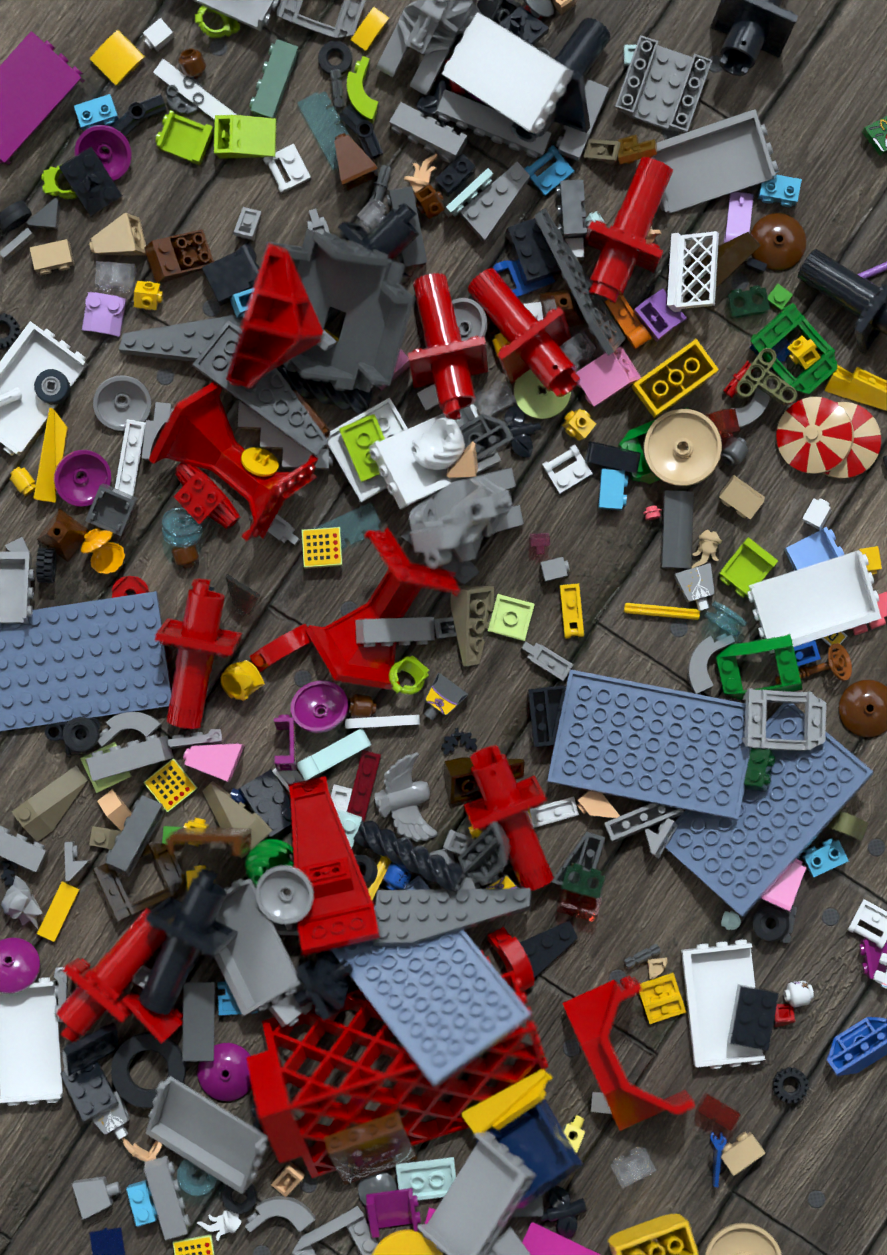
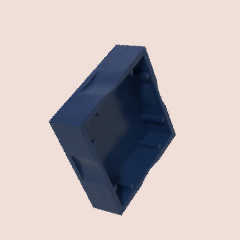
M545 1099L501 1129L493 1128L489 1131V1133L495 1136V1140L498 1143L508 1147L509 1152L519 1157L523 1161L522 1164L536 1175L516 1208H525L583 1166Z

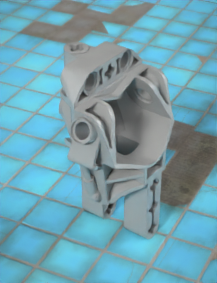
M417 0L410 3L404 8L376 69L394 77L409 47L425 54L410 87L427 96L457 36L460 33L464 34L465 29L470 26L477 12L481 14L475 4L477 0Z
M512 467L454 481L433 493L411 510L409 515L412 529L410 536L414 552L424 551L428 566L435 568L450 563L452 559L451 549L458 557L459 562L475 559L482 537H488L495 532L524 524L520 505L512 506L509 491L505 490L516 487ZM472 507L475 508V515H473Z

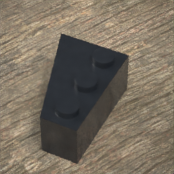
M567 685L528 689L534 747L554 745Z

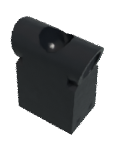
M250 241L241 246L235 253H231L202 267L203 273L220 306L230 302L234 294L255 287L260 267L256 264L257 254Z

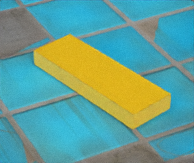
M64 881L61 882L37 932L38 935L53 942L56 941L80 889Z

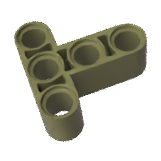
M770 348L763 349L757 355L735 387V394L738 398H748L757 387L782 405H790L796 399L797 392L792 386L769 371L776 360V353ZM762 354H769L771 356V362H764L762 360ZM752 369H757L760 372L759 378L751 376ZM773 380L776 383V388L769 389L766 382ZM740 385H747L749 393H741ZM784 391L790 392L792 395L791 400H785L782 393Z
M840 811L826 827L862 841L869 823Z

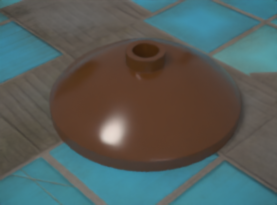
M781 213L769 214L761 218L751 230L750 234L761 244L752 256L754 259L766 263L767 269L776 271L788 269L794 266L805 252V232L800 223L789 215ZM778 236L782 238V242L780 243L776 241V237Z
M861 680L851 684L843 692L839 701V715L842 723L850 732L861 737H874L887 730V687L884 684L875 680ZM869 704L873 707L871 712H868L866 709Z

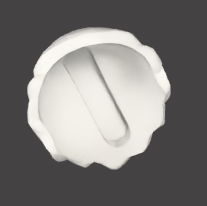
M449 418L436 420L430 431L423 433L421 441H412L417 452H413L416 462L425 468L441 470L452 466L462 456L465 447L464 438L459 426L454 420Z

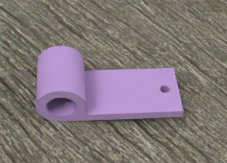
M730 193L724 243L750 231L753 194Z

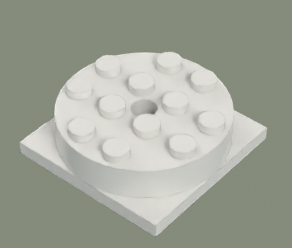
M390 398L330 431V436L327 439V444L361 503L387 489L388 484L381 475L361 482L339 428L375 414L385 439L407 430V426Z

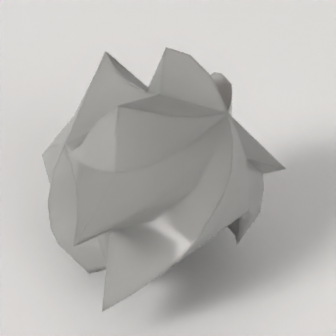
M15 875L14 883L7 890L1 906L5 914L10 915L13 919L19 918L22 926L31 921L38 929L37 915L42 914V911L32 895V889H29L27 884Z

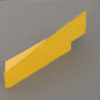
M837 365L838 369L831 374L825 387L826 392L887 411V380L858 367L851 373Z
M49 408L34 499L56 503L54 474L57 465L64 458L68 427L53 408Z
M540 1070L462 1112V1116L474 1134L477 1132L485 1133L492 1125L495 1129L499 1130L544 1099L546 1095L544 1088L546 1083L552 1080V1075L544 1070Z

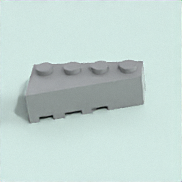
M400 102L389 121L393 132L399 135L405 134L408 136L407 139L414 144L421 143L425 146V150L433 154L434 152L440 154L441 159L448 163L453 162L461 155L467 144V135L463 133L457 135L453 128L447 125L441 127L437 120L432 117L425 119L422 112Z
M518 162L460 211V217L484 244L529 182L530 175Z
M156 734L146 737V741L139 743V740L128 742V747L121 748L120 745L111 747L108 753L103 754L102 750L91 753L92 757L86 760L92 781L174 758L172 749L168 745V736L157 738Z

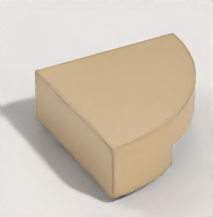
M667 957L648 959L650 979L656 978L664 971L667 965Z

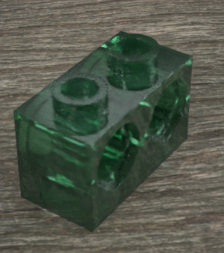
M760 285L749 287L748 291H742V289L730 291L731 294H728L726 297L730 320L768 313L770 310L766 287L761 288ZM755 295L760 296L762 303L755 304L752 297ZM735 299L742 300L743 307H736L733 301Z
M572 863L571 866H566L561 888L599 899L605 876L601 875V870L591 868L590 871L583 870V865ZM572 872H577L580 876L579 880L575 883L569 881V875ZM591 877L598 879V885L595 888H590L587 884Z

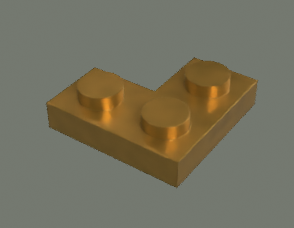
M637 134L618 139L621 142L618 152L620 164H630L642 157L651 158L657 155L655 139L639 143Z

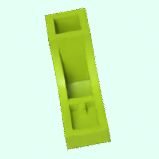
M362 56L361 61H357L354 72L357 73L355 74L350 71L348 73L347 91L352 107L363 118L373 124L379 108V102L371 99L363 89V82L370 65V58Z

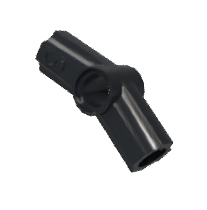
M159 94L140 103H132L128 111L112 127L126 137L147 118L167 111L162 95ZM136 109L143 110L140 116L136 117L133 115Z
M351 105L346 107L339 115V118L357 134L365 154L371 160L382 156L384 153L373 130V125L363 118ZM368 127L370 132L363 135L360 133V129Z

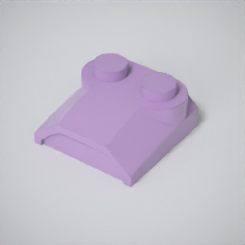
M88 292L82 331H93L120 337L127 300L114 295Z

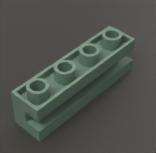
M276 39L275 44H271L269 49L270 59L268 62L265 61L262 69L264 73L262 80L259 79L256 85L258 92L256 97H252L249 108H251L252 115L266 118L276 117L299 53L298 46Z

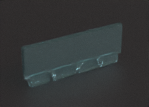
M326 91L320 94L315 92L297 103L334 170L339 167L334 142L335 137L343 133L349 134L343 123L335 126L341 119L334 106L326 109V107L332 104Z
M370 502L313 529L340 527L343 549L347 547L345 539L348 538L351 545L365 538L362 532H367V530L380 531L378 524L381 522Z

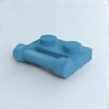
M553 145L548 148L549 151L530 167L524 168L530 175V180L544 196L560 185V181L566 180L574 173V170ZM554 157L556 162L537 177L534 172Z

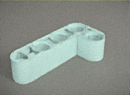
M363 728L296 763V766L306 781L372 744Z

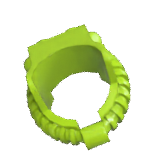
M204 5L199 8L198 14H195V23L199 24L198 26L201 28V31L209 35L210 38H221L224 35L230 36L240 30V23L237 20ZM204 12H216L224 21L223 28L220 30L208 28L203 22Z
M59 165L57 168L50 167L49 170H44L42 181L45 184L43 185V192L46 195H59V197L64 199L77 198L75 191H64L58 187V178L60 174H63Z
M413 655L410 657L406 656L402 661L395 663L390 669L389 680L391 685H393L392 689L396 693L401 692L406 695L419 692L429 675V669ZM401 670L408 672L413 676L416 683L414 686L404 685L402 688L397 683L399 680L397 673Z

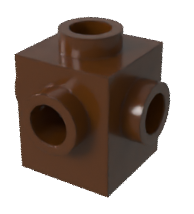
M431 184L414 193L418 204H416L417 209L421 215L425 214L428 219L437 216L445 210L442 204L444 202L443 196L439 191L436 192Z

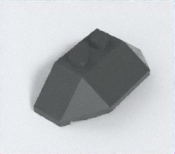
M481 414L459 427L464 438V450L472 441L476 444L478 463L504 449L514 439L505 421L485 414Z
M492 822L458 857L463 872H467L466 876H471L474 879L488 883L507 865L510 845L504 829L497 822Z

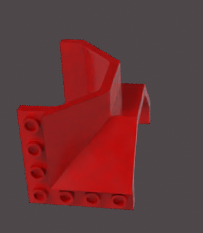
M212 382L175 405L148 460L155 464L162 459H171L213 471L249 502L253 523L250 529L243 533L241 537L246 541L258 536L264 539L284 500L316 478L313 472L316 470L315 464L318 458L311 455L307 463L295 471L276 472L271 476H258L246 470L241 462V456L245 449L236 442L220 399V393L223 388Z
M387 527L384 533L379 530H367L364 535L365 538L372 541L389 568L369 601L325 627L309 625L306 632L335 681L393 690V685H391L389 680V672L394 665L397 642H393V646H381V642H375V646L364 647L363 643L356 642V620L403 618L422 587L451 592L456 597L460 589L453 579L456 572L410 563Z
M630 975L620 979L621 983L619 984L614 979L562 1003L620 1131L665 1110L678 1115L696 1107L686 1089L666 1099H662L631 1085L627 1081L608 1036L619 1002L643 991L639 981L635 977H630Z

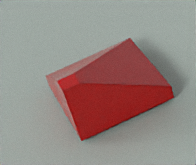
M777 1004L774 1026L780 1027L794 1023L793 1007L790 1004Z

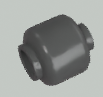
M740 437L729 438L722 446V461L729 466L741 464L749 452L746 441Z

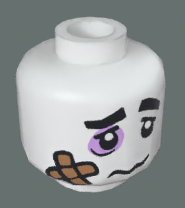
M804 980L790 982L787 985V989L784 990V999L792 1007L809 1005L810 1001L814 998L812 986L808 985Z

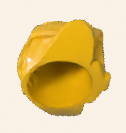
M247 660L229 665L221 675L222 688L231 699L235 698L245 701L249 698V695L265 685L256 666Z

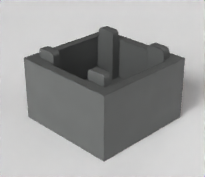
M102 483L99 486L85 521L121 536L127 527L138 498Z

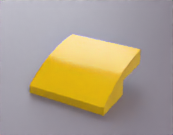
M117 30L90 57V60L115 85H119L130 71L135 70L145 56Z
M674 973L640 983L643 991H640L639 994L649 1024L686 1013Z

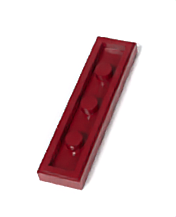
M362 750L347 809L348 813L362 817L363 822L365 821L381 754Z

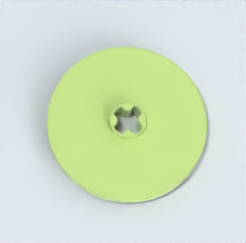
M531 370L516 380L514 386L516 403L530 417L536 419L552 418L561 413L569 403L571 392L563 397H557L553 391H547L546 389V394H539V388L545 387Z

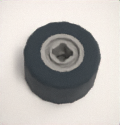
M47 369L36 377L34 390L37 397L44 403L56 405L64 402L68 397L70 383L62 372L55 369Z

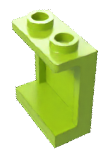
M170 110L169 114H166L163 118L162 125L164 127L162 132H158L155 143H157V148L201 166L214 133L213 126L208 124L202 125L176 115Z
M748 537L718 575L721 576L720 580L725 585L729 586L731 584L735 587V592L742 598L746 596L748 598L749 585L761 582L777 564L778 560Z

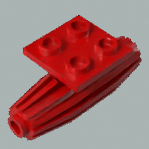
M182 462L175 468L177 470L175 475L183 487L173 497L198 524H201L208 516L226 530L237 523L241 517L231 501L204 472L196 466Z

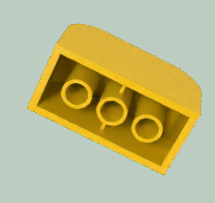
M695 339L635 382L632 389L655 419L710 380L719 369L698 340Z
M668 1214L617 1232L608 1239L612 1255H698L689 1223L680 1214Z

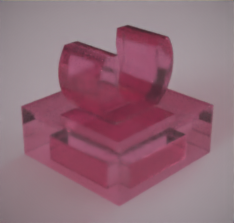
M549 533L530 534L531 546H536L537 554H545L544 546L550 545Z

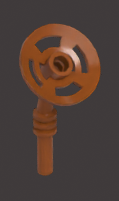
M839 643L832 644L828 651L829 661L808 668L806 666L799 668L800 679L801 677L802 679L805 676L808 678L811 674L831 669L838 679L842 681L848 680L852 674V663L847 650ZM780 676L775 677L776 684L781 683Z

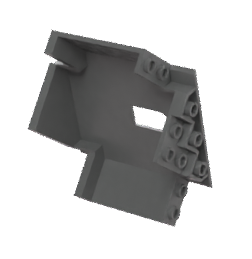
M307 229L302 247L267 241L260 269L269 243L288 249L323 330L330 306L346 312L337 344L325 351L317 344L283 363L286 370L291 372L297 371L304 379L330 382L339 391L358 388L370 392L372 384L379 387L390 385L415 299L400 285L405 265L389 260L388 255L373 250V253H371L370 250L363 248V245L348 241L347 244L345 240L339 239V236L326 231L324 234H320L319 232Z

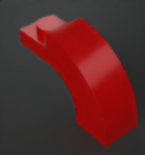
M303 624L287 632L250 655L249 657L258 671L265 670L284 657L311 643L312 640L306 632L307 625Z
M504 927L489 934L487 940L502 958L507 973L514 971L515 977H520L523 986L520 992L534 985L533 970L517 938H512Z

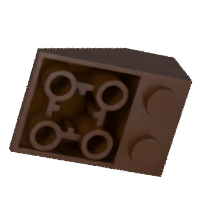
M203 229L153 240L144 248L156 283L174 280L203 270L202 267L214 262Z

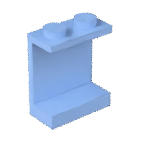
M827 527L784 549L794 570L845 555L840 546L837 547L834 542L836 537L831 529L828 530Z

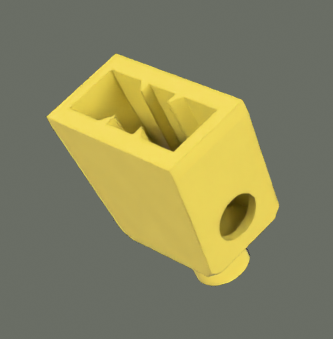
M574 1115L570 1124H564L563 1131L577 1154L585 1131L581 1130L585 1119ZM570 1132H573L575 1135L573 1140L568 1136Z

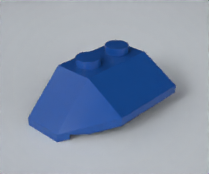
M866 1017L834 1037L827 1061L837 1076L858 1073L887 1055V1019Z

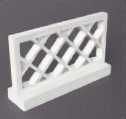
M717 231L688 235L671 234L667 306L673 312H681V309L715 306L719 233ZM707 238H713V243L706 249L702 245ZM695 240L697 243L690 250L686 249V241ZM701 246L705 251L697 259L693 253ZM710 254L712 261L705 267L701 261ZM692 256L696 261L689 268L685 267V261ZM700 264L704 269L696 277L692 271ZM709 272L711 278L704 285L700 279ZM691 274L695 279L688 286H685L684 279ZM699 282L703 287L695 295L691 289ZM708 290L710 292L709 300L701 301L699 297ZM690 292L694 297L689 302L683 303V297Z

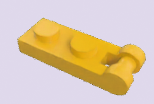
M579 583L560 585L565 639H569L571 636L584 637ZM577 622V628L570 629V623Z

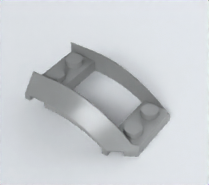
M281 0L279 7H277V16L319 33L339 38L354 35L366 0H344L335 27L298 14L303 0Z
M749 688L743 700H746L745 737L741 739L746 747L811 750L825 742L826 703L814 696L813 692H784ZM767 702L805 704L804 740L766 738Z
M356 1206L345 1214L302 1235L292 1254L316 1255L310 1244L345 1226L361 1255H372L378 1243L375 1238H372L371 1229L364 1218V1214Z

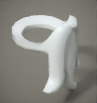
M225 1210L218 1217L209 1215L211 1221H217L213 1225L197 1222V1224L210 1232L220 1230L216 1235L217 1241H219L220 1236L228 1232L234 1233L241 1224L239 1214Z

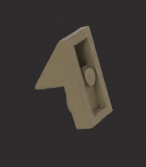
M588 139L584 158L587 160L604 161L609 165H613L617 160L621 142Z
M92 826L89 845L112 850L117 835L122 833V831Z

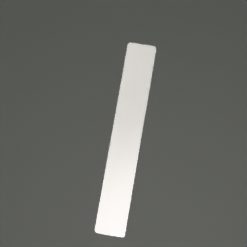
M163 59L154 70V74L169 85H175L178 88V92L192 103H194L193 95L197 92L202 93L204 101L201 104H194L213 119H215V115H236L196 83L192 87H186L183 83V79L186 76ZM187 78L185 83L191 85L193 81ZM196 95L195 100L197 102H200L202 100V96Z

